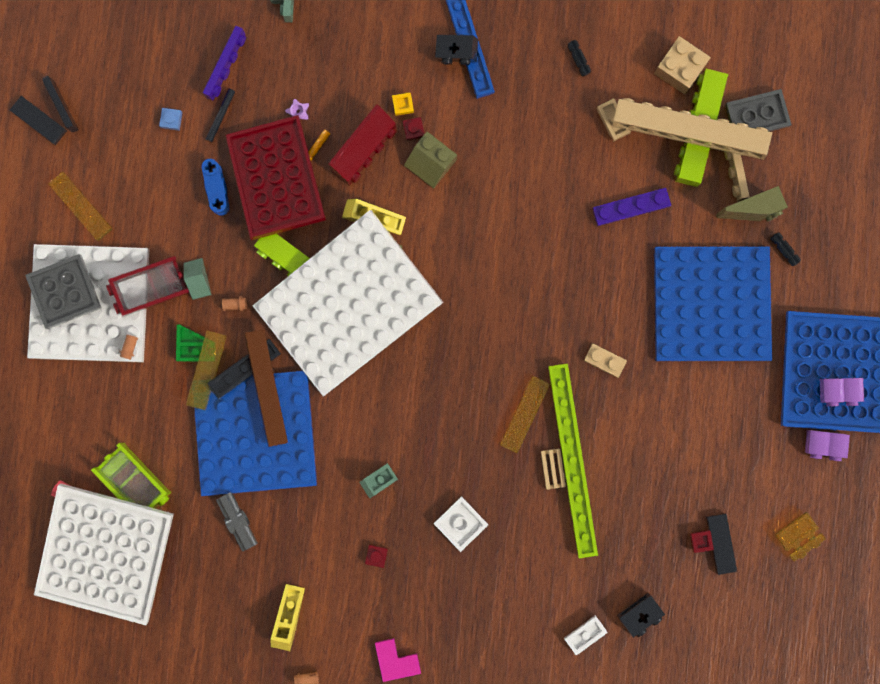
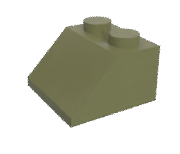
M426 132L414 147L404 166L434 189L456 162L457 154L429 132Z

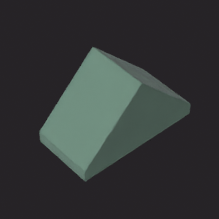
M203 259L185 262L184 280L192 299L195 300L212 295Z

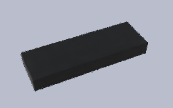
M49 76L42 78L65 127L73 133L78 131L79 129L55 81Z
M20 96L10 109L11 112L54 145L67 132L65 128L23 96Z
M727 514L706 516L708 530L711 532L714 550L712 551L716 573L720 575L737 572Z

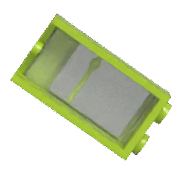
M119 443L117 445L118 448L112 454H108L104 458L105 461L99 467H94L91 470L118 499L154 509L158 505H164L169 500L168 495L171 491L163 485L125 443Z

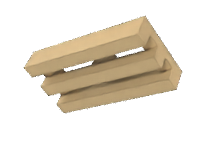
M560 448L541 451L546 490L566 487ZM553 453L557 455L560 476L559 484H557ZM545 454H549L553 479L552 485H550Z

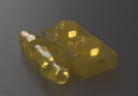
M807 512L774 534L786 551L794 548L795 552L789 555L794 562L799 558L802 559L807 556V552L813 548L817 549L821 546L820 543L826 540L822 533L815 537L813 533L819 528ZM808 538L809 542L801 547L799 543Z

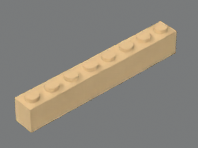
M629 98L619 99L613 121L614 127L762 160L767 156L773 133L768 132L766 128L762 127L750 128L744 123H737L736 125L729 123L725 119H710L707 115L695 116L691 115L688 111H672L670 107L666 106L658 108L648 102H642V104L635 103L634 100Z

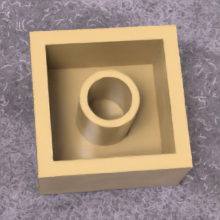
M679 36L654 74L683 94H686L711 57Z

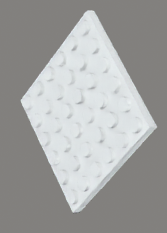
M34 244L32 272L81 254L101 309L50 329H45L31 292L27 358L144 362L146 309L122 317L121 313H116L113 303H116L114 295H109L106 285L109 284L108 279L149 265L150 249ZM147 274L118 283L127 309L147 303ZM126 334L138 338L133 352L134 357L131 360L120 357L119 350L122 351Z
M59 484L34 595L147 625L174 514L69 485Z

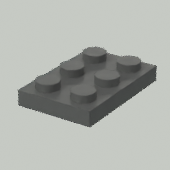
M782 89L725 104L730 123L736 125L737 123H744L754 129L762 127L766 128L768 132L791 126Z

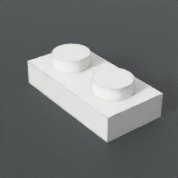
M595 615L564 639L575 655H578L608 632Z

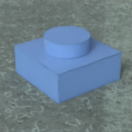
M162 108L160 128L180 131L182 111Z

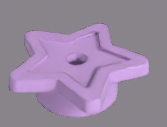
M294 99L291 107L286 109L285 112L292 117L299 115L300 119L308 120L306 111L309 104H301Z

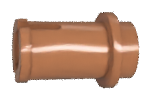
M242 296L233 299H222L223 311H243L247 309V299Z
M126 334L122 351L119 350L120 357L129 360L134 357L133 352L138 340L137 337Z
M318 671L294 675L295 684H319Z

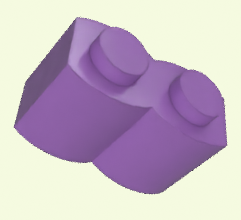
M863 378L820 379L821 402L826 403V406H839V402H846V406H858V402L864 401Z
M807 430L805 453L810 454V458L822 459L823 455L830 456L829 460L841 461L842 458H848L850 435Z

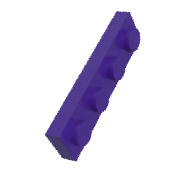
M235 26L203 91L204 96L209 100L213 101L215 97L219 96L223 80L228 78L229 68L237 59V51L245 43L246 34L238 26Z
M663 188L596 206L592 210L598 227L671 207L667 189Z

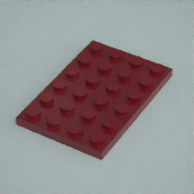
M299 115L226 135L251 240L326 220Z

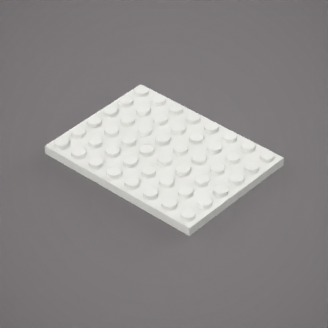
M369 210L256 302L253 307L319 392L325 396L440 306L443 301L373 211Z

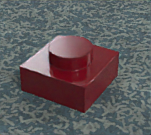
M421 117L403 121L407 141L424 136Z
M710 530L690 533L693 553L714 550Z
M369 544L365 564L384 568L388 548Z

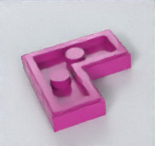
M394 638L375 642L383 682L421 674L417 653L398 657Z

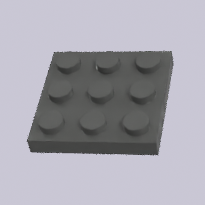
M81 254L25 275L45 329H50L101 309Z

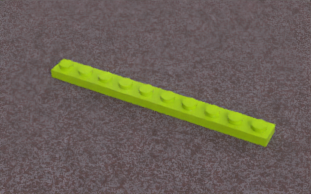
M568 364L549 366L548 370L578 558L598 556Z

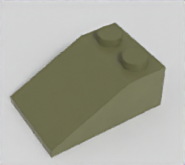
M779 186L725 207L716 216L723 219L750 221L766 219L768 222L782 215V211L788 206Z

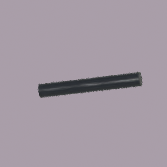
M228 89L205 140L213 142L235 94L234 90Z

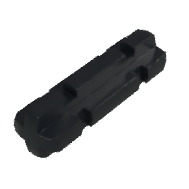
M573 40L569 42V51L572 52L571 55L577 67L580 68L581 76L589 75L591 69L587 65V60L582 50L579 49L578 41Z
M780 232L775 233L771 237V241L778 245L776 247L785 258L789 259L788 262L791 266L797 265L801 261L800 257L794 254L795 251L786 240H783L784 237Z

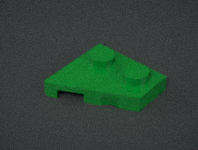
M177 325L176 361L216 362V342L182 325Z

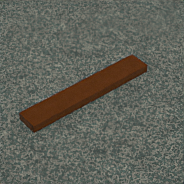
M264 330L245 333L244 336L268 447L288 443Z

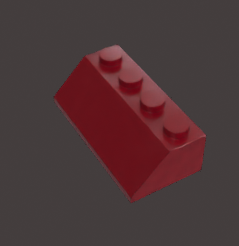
M378 104L375 105L328 163L332 173L349 186L352 182L355 184L361 177L360 172L371 165L373 156L376 153L379 154L385 147V141L392 139L397 132L395 130L396 123Z

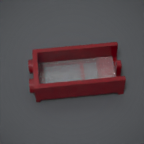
M175 256L108 279L109 284L106 285L109 295H114L116 303H113L117 314L121 313L122 317L189 293Z

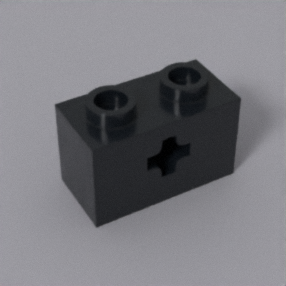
M437 35L435 58L441 61V64L451 65L452 62H459L461 65H470V62H477L478 39L474 35Z
M646 593L617 616L634 638L635 636L640 637L645 634L646 628L650 625L655 626L660 623L665 614L653 597ZM640 613L644 614V620L639 619Z

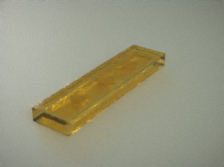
M61 172L48 183L97 241H100L113 229L64 172Z
M211 331L206 332L187 399V406L206 410L211 394L207 383L216 376L226 335Z
M532 376L500 443L501 446L518 453L550 386L549 383Z

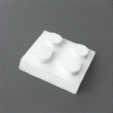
M461 496L434 522V525L461 552L488 526V523Z

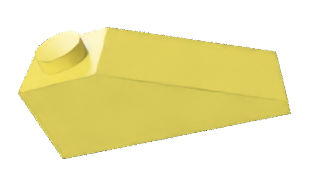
M358 199L347 200L342 218L356 222L365 213L372 210L388 232L401 235L406 217Z
M286 584L271 636V647L287 651L291 650L305 588Z

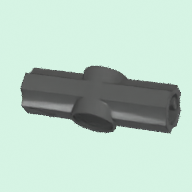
M230 492L217 499L216 501L225 517V524L230 533L234 534L242 552L258 544L249 527L248 517L240 509L233 493Z

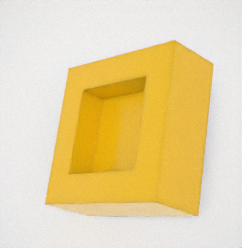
M411 93L392 95L395 116L414 113Z

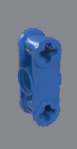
M207 159L202 163V172L209 206L217 215L223 216L229 212L230 205L222 168L214 159ZM211 166H214V167H215V168H213V172H210V171H209V170H211ZM219 202L223 204L221 205V209L217 208V206H219Z

